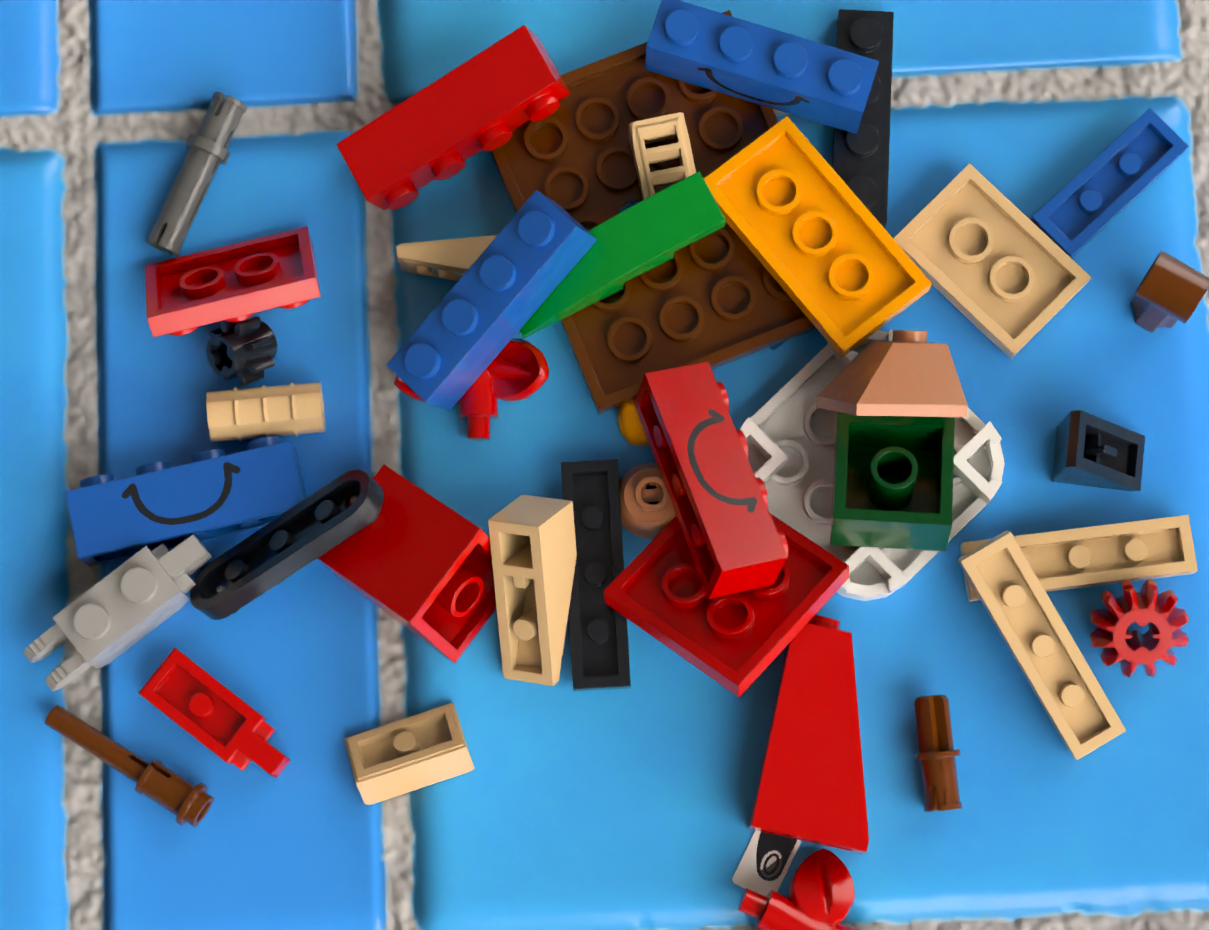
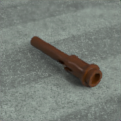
M56 705L46 717L45 725L136 782V792L144 794L177 816L176 823L184 825L187 822L195 827L209 811L214 797L206 793L207 786L200 783L195 786L162 765V762L157 759L153 760L152 764L148 763L59 705Z

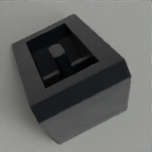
M1082 410L1070 411L1057 426L1052 482L1123 491H1140L1145 436Z

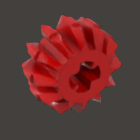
M1124 579L1121 582L1124 595L1117 598L1112 592L1103 591L1101 599L1107 609L1091 610L1089 616L1091 623L1098 628L1090 633L1089 637L1093 647L1103 648L1100 657L1106 666L1120 662L1122 674L1130 677L1135 672L1138 664H1142L1147 676L1154 677L1157 671L1154 664L1155 661L1161 659L1165 664L1175 666L1177 658L1170 647L1187 646L1189 639L1187 634L1180 628L1189 622V618L1184 609L1175 608L1178 598L1172 590L1164 591L1158 595V587L1155 581L1148 579L1142 585L1140 592H1136L1131 581ZM1136 622L1142 627L1148 624L1149 630L1142 634L1136 629L1130 632L1128 627Z

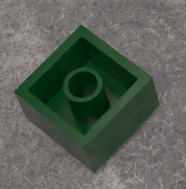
M838 412L834 444L830 545L946 551L952 528L955 418L856 416Z

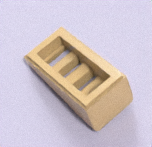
M678 112L634 121L629 124L628 137L643 200L655 194L654 187L677 183L696 173L684 113ZM669 139L675 140V143L645 148V144ZM679 158L680 166L650 172L649 164Z
M497 235L402 243L396 246L397 258L401 271L459 281Z

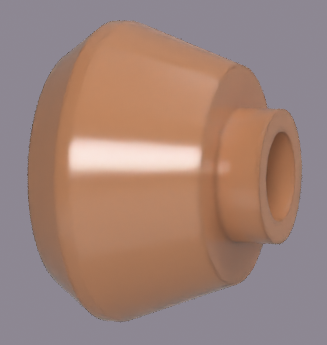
M651 462L636 465L625 472L619 479L621 525L637 537L654 539L677 516L657 463ZM649 486L656 487V489H649V490H647V489H645V488H646V487H649Z

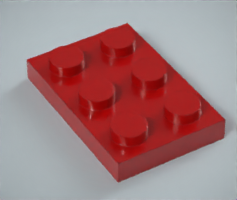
M308 226L145 265L146 315L153 337L165 334L181 336L193 332L202 325L223 320L226 322H239L251 317L256 312L277 307L283 309L297 308L307 303L310 299L321 297L314 249Z

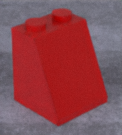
M383 465L373 478L382 486L384 491V501L377 519L317 559L364 597L446 658L456 663L496 610L490 538L481 528L386 465Z

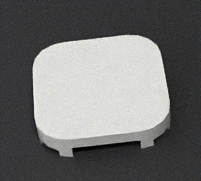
M892 329L889 332L878 330L843 358L840 357L828 342L751 418L748 417L740 428L747 440L748 461L755 478H761L765 484L768 494L767 508L769 512L848 564L849 579L838 589L837 593L843 597L861 601L888 597L905 586L939 552L830 545L834 444L838 412L816 408L817 395L872 340L892 341ZM967 408V417H951L955 418L952 528L948 543L991 501L1003 483L1001 481L1005 462L1000 443L1002 438L990 421L984 424L969 408Z

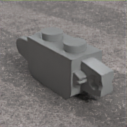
M195 535L190 536L171 551H169L164 543L152 551L145 546L52 617L56 624L29 644L25 651H23L24 655L31 663H35L48 657L67 640L76 648L78 652L55 667L50 672V675L46 677L45 682L52 692L65 687L91 666L100 669L110 664L188 602L190 598L186 593L196 585L189 576L212 558L211 554Z

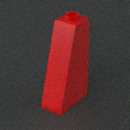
M815 615L786 646L748 829L863 854L868 849L869 833L852 633L838 630L840 625L838 620Z

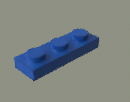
M1149 108L1040 208L1030 220L1072 258L1186 152L1189 145Z

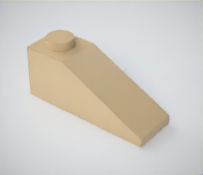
M522 494L488 520L503 678L554 686L559 682L577 557L573 501Z

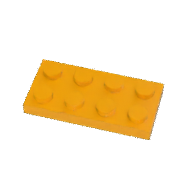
M788 116L704 178L729 226L841 358L917 301L931 288L932 283Z

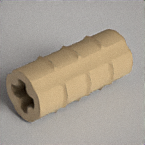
M291 382L289 385L266 386L263 384L262 387L244 389L235 387L233 390L210 391L206 393L207 422L211 442L231 440L241 442L243 439L287 435L298 437L299 434L325 432V410L321 382L301 384Z

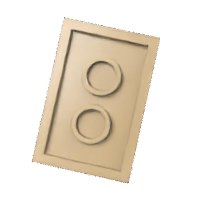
M970 163L893 238L932 285L1010 359L1092 278Z

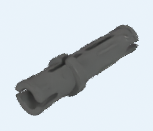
M214 92L207 113L196 135L191 134L185 144L189 151L150 235L145 240L150 246L164 253L168 250V253L175 257H178L181 252L180 249L219 165H225L228 161L230 152H227V148L242 115L247 109L245 104L229 95L226 96V99H223L225 95L220 92Z

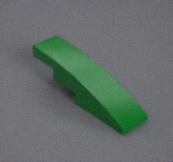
M700 171L644 199L589 230L588 232L597 241L519 330L523 339L622 290L625 282L674 258L675 251L725 227L726 219Z

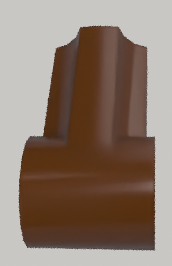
M1162 250L1147 271L1130 303L1135 311V323L1150 332L1162 327L1171 328L1178 320L1185 324L1209 288V277Z

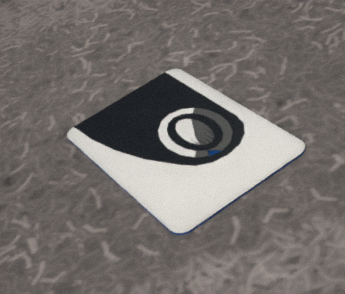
M755 830L735 871L732 882L744 889L748 888L766 897L770 890L778 892L801 844V840Z

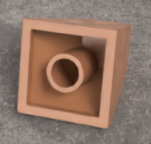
M893 330L892 341L872 340L817 395L816 408L856 416L967 417L968 408L948 344L927 342V331Z

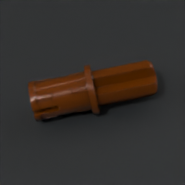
M941 694L918 697L915 699L914 706L920 753L914 754V760H920L925 802L924 811L962 808V803L959 797L955 756H960L961 754L960 750H954L948 698Z

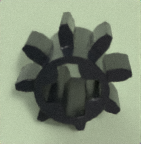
M258 316L239 322H226L223 320L220 321V328L209 331L211 338L208 340L206 348L209 363L216 373L224 376L226 381L238 377L239 382L243 386L264 378L263 370L275 366L273 359L277 353L276 337L272 329L266 323L260 321Z

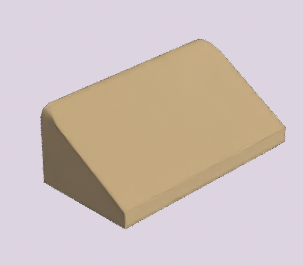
M454 703L344 738L355 783L366 805H372L468 773L474 769Z

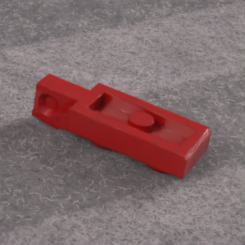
M176 648L170 652L138 692L229 765L234 764L241 771H244L249 763L253 761L277 779L291 761L267 742L275 732V729L265 722L267 720L265 717Z

